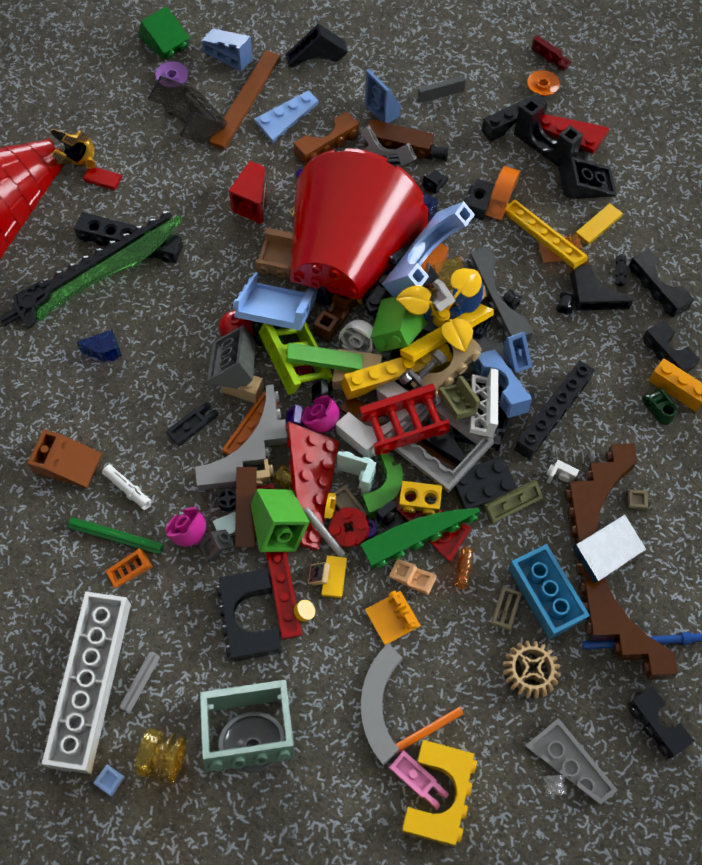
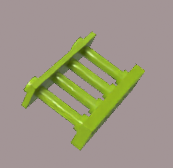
M306 322L301 331L290 328L275 329L273 325L265 323L262 325L258 333L288 395L295 394L301 383L320 380L321 378L328 380V383L333 376L329 368L313 366L315 373L298 376L293 367L305 364L286 362L288 344L283 345L278 336L296 333L300 342H295V344L318 347Z

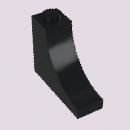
M317 24L286 53L288 66L294 68L304 61L316 58H325L337 62L348 53L345 40Z
M581 264L577 268L572 269L571 281L573 293L576 295V311L630 309L634 301L633 294L619 293L606 287L594 274L592 265Z

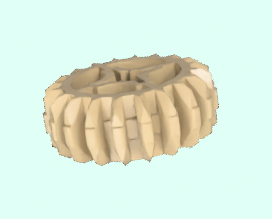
M526 641L524 646L518 643L517 649L512 647L510 649L511 654L505 656L508 661H505L503 666L508 669L503 671V675H510L505 681L506 683H514L510 688L511 690H514L516 687L519 688L517 695L520 696L525 691L526 699L530 698L531 693L534 699H538L539 693L545 697L547 691L551 693L554 690L553 686L558 684L555 678H559L561 674L555 670H558L560 665L554 664L558 658L557 656H550L553 652L552 649L547 652L544 650L545 644H542L539 648L537 641H534L532 646L529 641ZM533 654L538 656L539 658L536 660H531L527 656L524 657L523 655ZM516 659L520 662L519 665L523 670L520 677H518L515 669ZM543 663H545L547 666V679L544 677V673L541 671V665ZM536 664H538L532 673L525 675L528 672L529 667H534ZM527 679H532L536 683L539 682L541 685L533 686L526 684L524 682Z

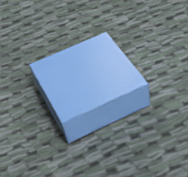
M107 764L93 784L112 797L125 777Z

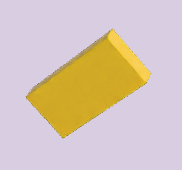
M327 555L326 563L330 564L328 582L323 584L322 596L342 599L347 558Z

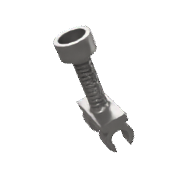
M436 349L431 354L432 360L420 372L415 374L412 369H406L399 376L398 380L405 385L412 379L417 384L413 389L426 386L421 380L437 364L442 365L447 361V357L440 350Z

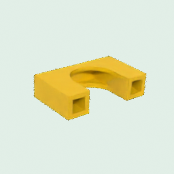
M426 740L422 741L417 763L423 767L446 774L454 785L455 799L450 809L439 814L407 807L401 832L453 847L456 845V842H461L463 828H460L461 818H466L468 805H464L465 798L471 794L472 783L469 782L470 774L475 773L477 761L473 760L474 753Z

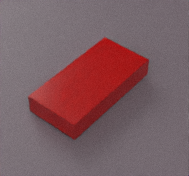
M98 167L88 169L83 177L84 182L114 191L122 179L121 174Z

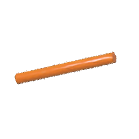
M460 707L454 709L396 743V746L400 751L404 750L464 714Z

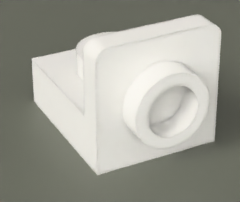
M557 460L555 466L551 464L546 473L549 476L547 482L551 483L554 475H557L564 482H573L579 470Z

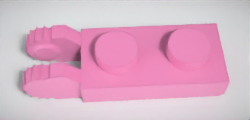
M404 750L389 767L395 775L436 810H438L440 804L428 794V791L433 787L441 797L446 799L449 796L448 792L437 783V780Z

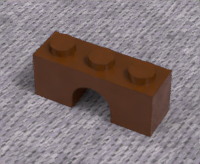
M335 293L329 310L327 312L323 310L313 323L314 335L330 343L357 304V299Z

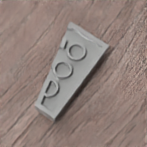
M559 718L525 745L600 805L618 791Z

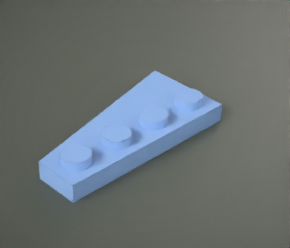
M308 90L255 118V123L268 139L274 143L280 135H283L287 132V129L295 125L302 116H305L316 107L318 100Z

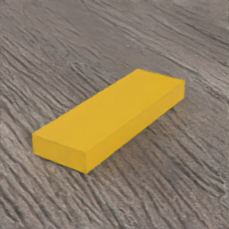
M609 203L575 233V236L586 245H589L621 218L623 213Z

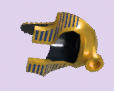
M56 129L51 130V134L65 146L63 152L55 149L51 154V157L57 160V164L85 165L88 169H93L96 166L93 159L94 145L83 131L79 130L77 133L70 135Z

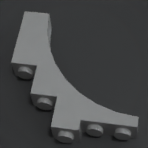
M266 385L264 411L257 428L249 439L227 457L211 464L195 467L196 483L199 491L235 487L236 467L264 465V459L270 458L269 446L287 444L288 431H286L285 419L281 420L280 408L276 409L279 395L278 391H274V385Z

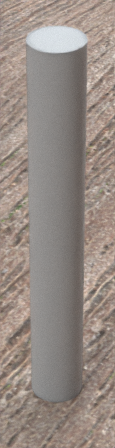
M305 508L303 511L311 524L337 556L343 557L346 554L345 551L310 508Z

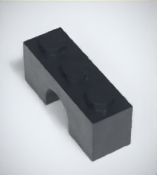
M664 320L647 329L642 339L645 345L656 353L658 360L662 361L664 358L686 373L697 366L700 359L688 346L682 350H675L669 345L675 332Z
M653 686L628 703L630 713L635 719H639L642 722L644 732L650 738H654L658 744L657 748L663 756L671 759L695 742L681 723L673 728H667L659 722L658 711L666 703Z

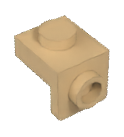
M264 459L265 470L257 471L256 487L262 486L263 483H270V476H274L273 465L268 464V459Z

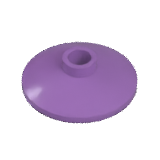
M166 62L156 70L157 81L165 87L180 86L188 78L187 68L179 62Z

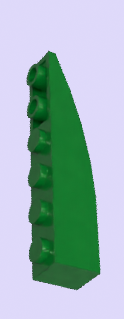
M459 509L417 518L361 543V547L372 569L375 567L381 569L388 565V561L394 558L399 560L406 556V552L412 549L417 551L424 547V543L430 540L435 542L442 538V534L448 531L453 533L460 529V525L466 522L471 524L477 521L478 516H480V509Z

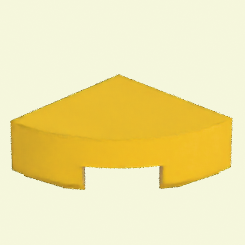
M336 493L328 494L324 518L331 519L335 513Z

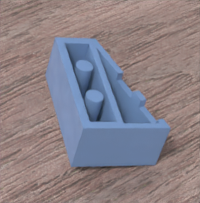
M212 29L201 40L203 52L241 72L253 60L251 36Z

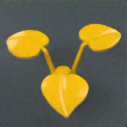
M462 268L452 274L451 285L458 290L454 295L455 300L460 293L470 298L479 292L482 280L478 271ZM418 285L404 289L397 296L396 300L408 312L414 315H423L431 307L433 323L435 326L441 327V334L451 346L462 352L467 350L473 336V329L463 319H456L454 322L452 319H449V310L453 303L442 311H435L433 302L429 301L431 292L427 288Z

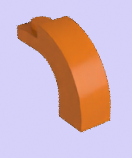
M508 166L502 168L491 194L485 215L499 220L503 219L510 196L517 186L521 174L520 170Z

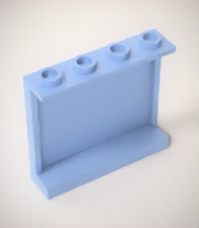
M255 272L252 278H249L247 285H244L243 291L239 292L238 298L233 302L235 317L301 331L315 304L317 288L309 287L306 292L257 283L258 272Z

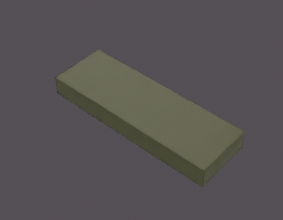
M532 480L484 504L490 522L495 523L543 499L538 482Z

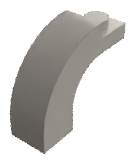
M370 125L361 130L363 141L369 145L364 148L365 151L378 155L397 154L400 158L401 166L417 158L410 143L398 149H387L378 142Z

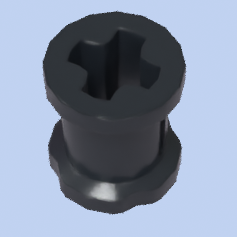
M432 144L430 159L438 158L447 161L449 146L440 147Z
M562 291L559 296L560 303L557 305L556 310L559 313L568 315L572 313V303L576 299V295L570 291Z

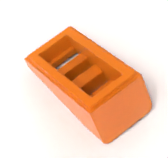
M137 549L105 572L113 587L117 588L153 568L145 551ZM138 558H140V560H141V562H142V565H141V566L139 565V563H138V561H137ZM132 562L136 569L132 570L129 563ZM124 566L129 573L127 575H125L122 567ZM116 570H118L121 576L120 580H118L114 573Z

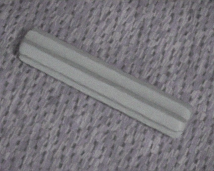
M154 652L148 653L120 704L121 710L127 713L132 711L160 659L158 654Z

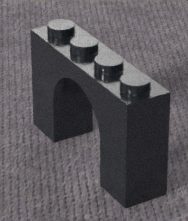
M530 97L519 107L513 134L558 167L571 156L577 157L583 134L569 125L559 134L557 142L550 139L544 133L540 124L543 106Z
M268 569L218 577L219 584L216 585L217 596L222 597L223 603L219 604L221 617L225 616L226 624H222L224 637L228 636L229 644L225 645L227 657H231L233 662L283 653L278 628L249 632L241 629L234 619L235 611L243 600L272 593Z

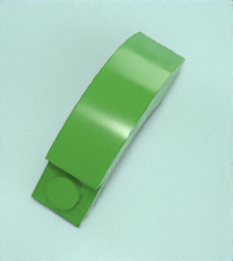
M379 454V461L386 477L383 486L362 496V502L369 519L376 517L377 511L389 501H395L401 491L403 481L401 463L395 465L392 454Z

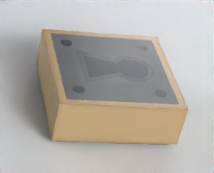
M326 562L311 564L308 584L313 586L327 584L330 564Z

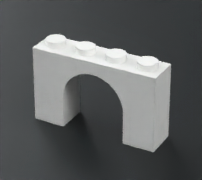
M395 381L376 389L379 401L407 392ZM422 403L414 406L416 413L423 407ZM403 409L396 412L400 425L403 428L410 420L408 411ZM350 412L335 424L337 434L360 454L370 459L373 456H377L374 453L373 444L378 441L371 426L363 424ZM391 421L380 426L385 440L396 435Z

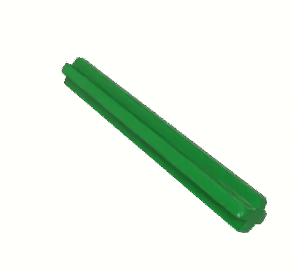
M71 517L68 521V528L155 554H161L163 550V543L74 517Z

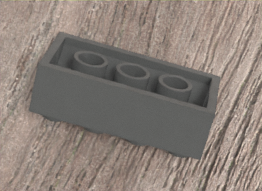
M244 325L213 342L207 378L209 384L238 389L241 386H247L253 380L256 340Z

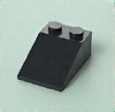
M573 156L559 167L565 197L584 199L617 196L611 167Z

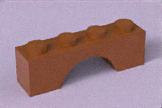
M346 111L334 118V130L329 135L321 138L305 135L293 143L294 154L306 165L316 156L333 150L336 147H341L349 139H354L359 134V123Z

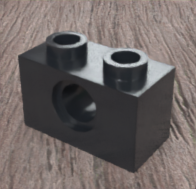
M476 179L474 185L471 184L468 191L469 197H465L464 202L475 214V218L484 220L495 184Z

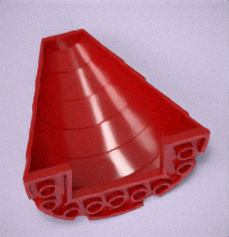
M50 138L21 145L2 146L0 148V259L49 188L53 179L56 178L64 164H57V160L51 157L56 147Z

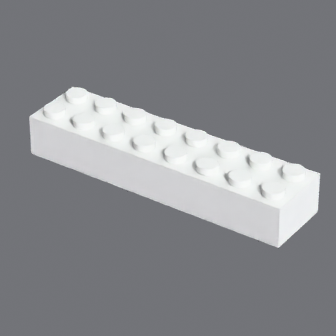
M85 592L42 760V765L47 768L86 774L92 773L131 606L127 597Z

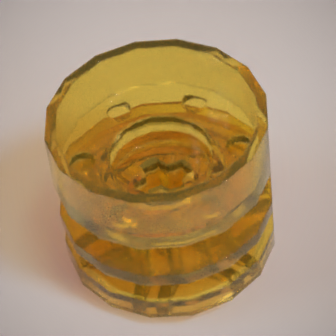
M148 728L137 753L135 775L152 778L156 769H158L157 778L159 781H163L166 777L167 783L174 784L185 760L186 737L179 736L176 740V735L170 734L166 742H164L163 731Z

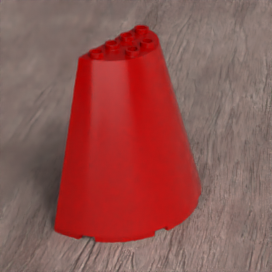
M346 148L345 151L338 152L330 150L310 160L300 173L295 189L290 282L317 289L324 286L331 293L360 300L392 265V263H389V256L416 238L428 224V208L423 200L424 195L414 179L400 166L397 165L395 167L388 163L387 158L360 149Z

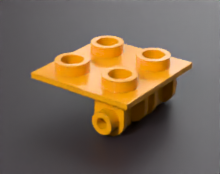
M392 591L388 594L389 597L365 609L384 645L421 626L401 591Z

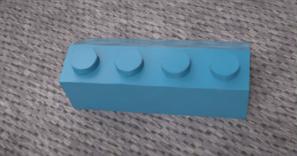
M547 544L511 561L508 570L549 640L567 632L590 616Z

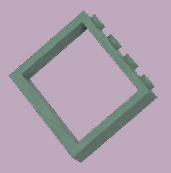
M286 680L200 692L202 754L206 772H218L230 768L239 769L244 766L264 765L270 762H284V760L295 759ZM282 701L286 741L210 752L209 711Z

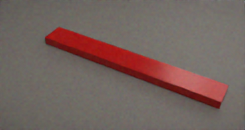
M274 484L257 486L256 489H274ZM266 552L281 639L300 637L302 632L300 621L294 614L296 600L287 553Z

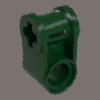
M657 388L652 394H646L642 397L644 405L651 411L659 423L667 425L673 421L678 411L677 406L668 397L664 389Z

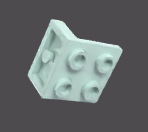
M338 451L337 469L359 476L360 483L358 488L361 489V496L369 493L375 479L376 462L368 457L360 458L354 456L351 452Z

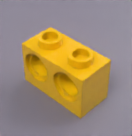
M402 481L400 509L407 513L423 511L425 515L439 513L442 486ZM413 494L416 496V499L413 502H408L405 497ZM431 496L436 499V502L434 504H427L425 499Z

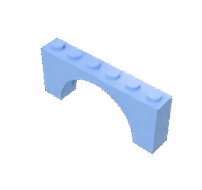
M463 201L438 211L382 283L392 296L399 295L410 286H422L429 277L421 268L424 260L441 242L456 231L466 227L475 214Z

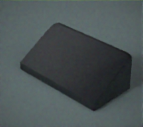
M427 262L424 269L429 276L422 285L425 288L439 278L429 262Z

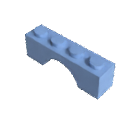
M495 349L482 352L480 357L474 361L473 369L478 376L483 377L488 376L491 368L498 370V384L504 389L499 406L507 417L510 418L528 413L532 402L531 395L526 392L521 382L517 380L512 370L506 365Z

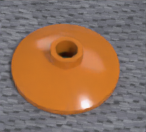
M539 70L533 72L528 77L527 85L534 94L539 93L541 96H550L558 91L560 82L558 77L552 72Z

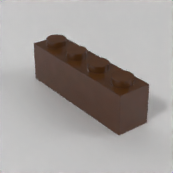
M369 120L367 126L370 125L378 142L383 147L394 150L410 143L417 158H429L434 141L433 133L377 120Z

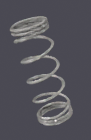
M552 445L550 449V453H552L550 459H554L556 450V460H558L557 446ZM562 446V447L564 448L565 461H566V460H567V458H566V449H565L564 446ZM581 448L578 449V451H577V453H576V456H577L579 450H581V451H582V463H584V457H586L588 451H590V453H589L590 462H588V464L590 465L591 463H594V458H595V451H594V450H590V449L587 450V452L585 453V456H584L583 450H582ZM573 449V456H574V462H575V452H574V449Z

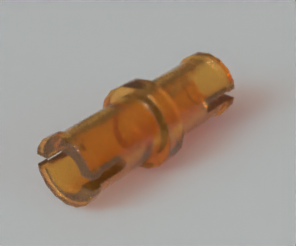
M461 547L460 561L456 567L458 574L455 584L460 589L468 588L469 575L473 569L471 562L474 549L471 547Z

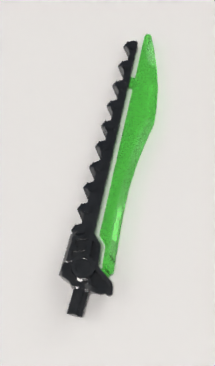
M162 212L160 219H149L146 227L137 226L133 234H123L119 242L110 241L105 250L99 248L96 249L92 257L83 256L80 264H69L65 272L56 271L53 279H42V281H38L13 295V306L15 308L1 315V322L6 326L21 317L27 328H31L36 324L37 319H44L48 313L90 285L121 270L137 265L167 240L179 223L182 222L181 216L177 215L171 219L172 214L170 212Z

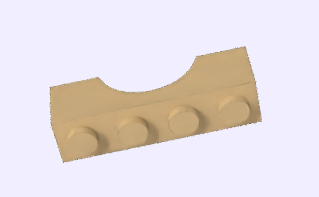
M473 338L465 352L452 346L453 359L445 370L437 373L428 372L421 380L425 385L434 384L436 397L439 396V388L452 385L454 378L458 374L464 373L471 361H475L480 357L481 346ZM414 381L410 383L413 388L417 386Z

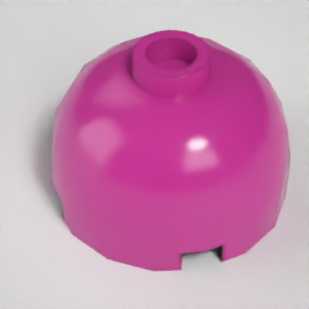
M320 396L313 400L315 404L304 409L301 421L311 431L326 433L336 427L335 424L339 420L340 411L336 402L330 396Z
M189 507L182 510L184 514L181 516L176 514L165 528L169 539L181 547L199 544L206 532L207 525L204 516L196 507Z

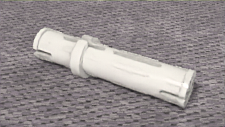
M111 464L102 470V474L122 490L129 500H133L143 510L151 505L152 500L145 496L138 486H134Z

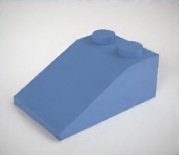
M367 69L365 106L381 122L390 123L400 117L401 105L390 89L370 69Z

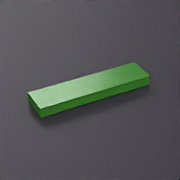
M288 343L286 362L354 372L362 369L363 354Z

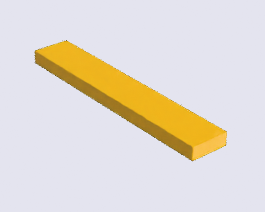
M513 200L507 205L505 214L573 269L587 261L588 256L517 200Z
M480 304L475 311L465 312L453 319V322L456 319H463L474 327L493 316L494 310ZM441 327L411 343L408 347L402 348L400 350L401 356L414 362L447 343L441 334Z

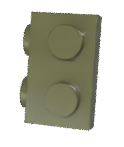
M463 376L458 377L455 385L439 388L438 395L455 420L476 415L480 400Z

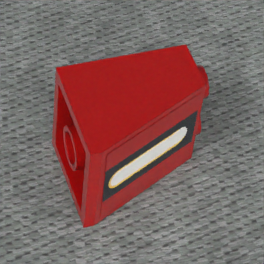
M249 161L229 189L231 211L261 225L264 220L267 192L265 167Z

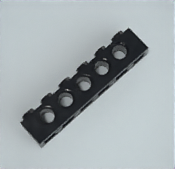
M82 212L74 230L77 238L83 242L91 241L99 246H108L110 241L119 242L123 234H133L137 225ZM153 230L123 250H127L131 254L139 253L151 259L158 258L166 263H176L183 248L181 236Z
M580 360L577 362L518 439L515 451L531 460L590 382L595 372L593 368Z

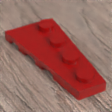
M542 114L540 118V124L544 133L556 139L569 125L583 134L579 149L594 154L610 130L609 127Z
M401 491L399 492L394 502L397 504V511L408 522L428 516L423 514V511L407 513L400 509ZM409 494L405 499L408 502H413L416 496ZM462 524L459 530L453 533L448 531L442 534L441 539L435 542H431V540L428 542L451 563L471 528Z

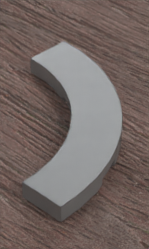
M389 643L379 652L371 664L361 695V717L365 735L370 747L383 766L400 751L390 737L383 717L385 686L395 668L403 660L401 655Z

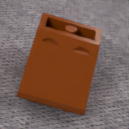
M43 429L27 464L33 473L88 489L103 454L62 434Z

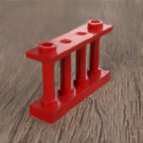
M433 383L359 407L362 421H369L378 441L373 444L375 455H384L393 449L433 436H442L449 431V419L440 420L432 401L436 399V389ZM421 403L426 404L433 424L422 427L414 408L415 405ZM403 409L408 411L415 430L407 433L403 432L396 415L397 411ZM384 415L389 416L396 433L395 437L386 440L377 419Z

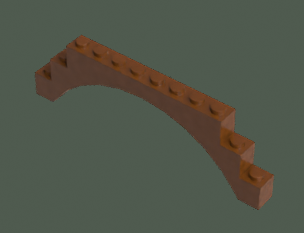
M634 443L611 444L605 455L606 462L591 463L585 472L586 481L570 482L568 489H565V499L569 501L570 505L567 512L568 518L572 519L570 533L571 537L575 539L574 545L597 532L600 511L605 499L614 486L634 469L638 461ZM577 556L576 573L581 578L579 592L580 595H583L584 602L582 603L590 615L587 618V622H585L586 635H589L590 641L615 640L613 642V650L618 655V661L644 659L642 661V671L646 674L647 680L673 679L678 674L674 652L646 635L629 619L614 599L605 578L593 583Z

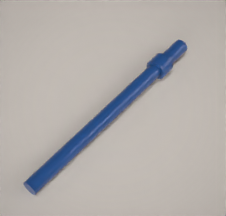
M681 632L680 635L653 636L651 638L660 644L681 643V645H691L692 642H702V633L691 634L690 632ZM615 640L582 641L583 650L613 648Z

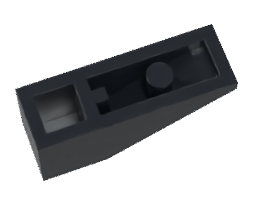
M431 417L424 427L433 424ZM449 431L442 436H433L421 440V442L457 466L466 457Z

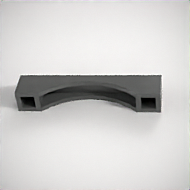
M490 246L471 251L469 260H467L468 268L478 271L486 291V297L484 298L488 300V307L494 310L495 322L497 327H501L503 331L504 341H506L507 337L521 332H525L527 342L531 341L533 331L526 317L512 310L497 292L494 283V269L497 259Z

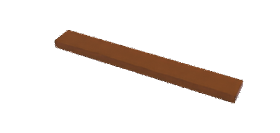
M268 50L264 52L210 139L209 143L211 146L223 150L227 148L281 59L280 54Z

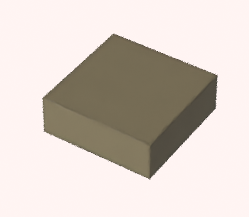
M628 489L627 509L647 511L648 491Z

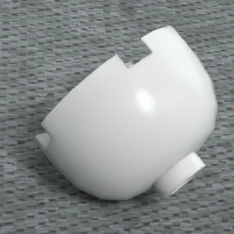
M354 320L347 323L339 334V341L342 340L344 350L371 353L375 347L371 339L373 326L364 320Z

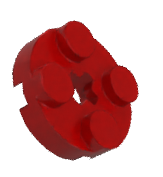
M343 507L333 515L330 521L329 533L339 545L346 548L361 545V543L365 542L370 532L367 516L359 509L353 507ZM353 522L352 527L354 530L346 532V524Z

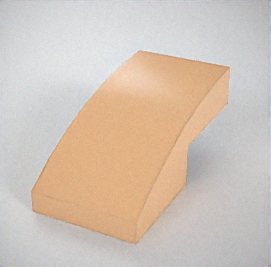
M400 559L396 560L389 575L391 579L429 595L437 578L434 573L419 569L415 564Z

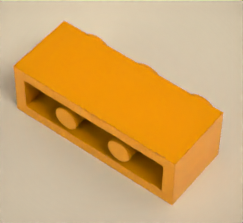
M663 358L648 381L658 388L664 389L667 394L697 412L702 405V383Z

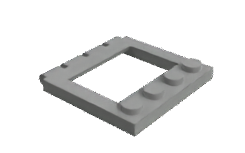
M438 396L432 401L439 417L443 420L449 419L451 426L476 444L475 448L453 471L446 468L438 459L432 457L416 443L393 450L449 493L494 444L493 438L496 434L494 433L493 437L469 433L470 417L455 420L445 403ZM426 404L417 412L421 425L430 416ZM411 419L402 428L404 433L415 430ZM480 422L475 423V427L480 428L482 425Z

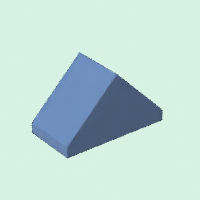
M525 332L507 337L503 353L513 371L517 373L531 368L532 363Z

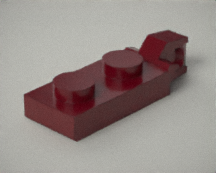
M538 35L533 38L531 49L536 54H541L548 62H553L557 68L563 71L570 66L571 61L562 55L561 50Z

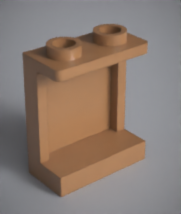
M266 228L264 233L265 241L259 259L255 261L256 271L263 275L272 274L278 278H290L293 233Z

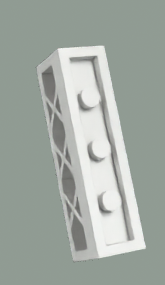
M436 279L432 283L437 291L431 295L430 301L433 302L434 307L438 311H442L456 301L443 281Z
M491 368L487 377L474 374L471 377V389L476 395L480 394L485 399L482 402L480 401L478 407L485 414L480 415L477 412L475 416L470 417L469 433L493 437L498 426V370ZM476 382L485 384V387L480 388ZM480 422L485 429L475 427V423Z

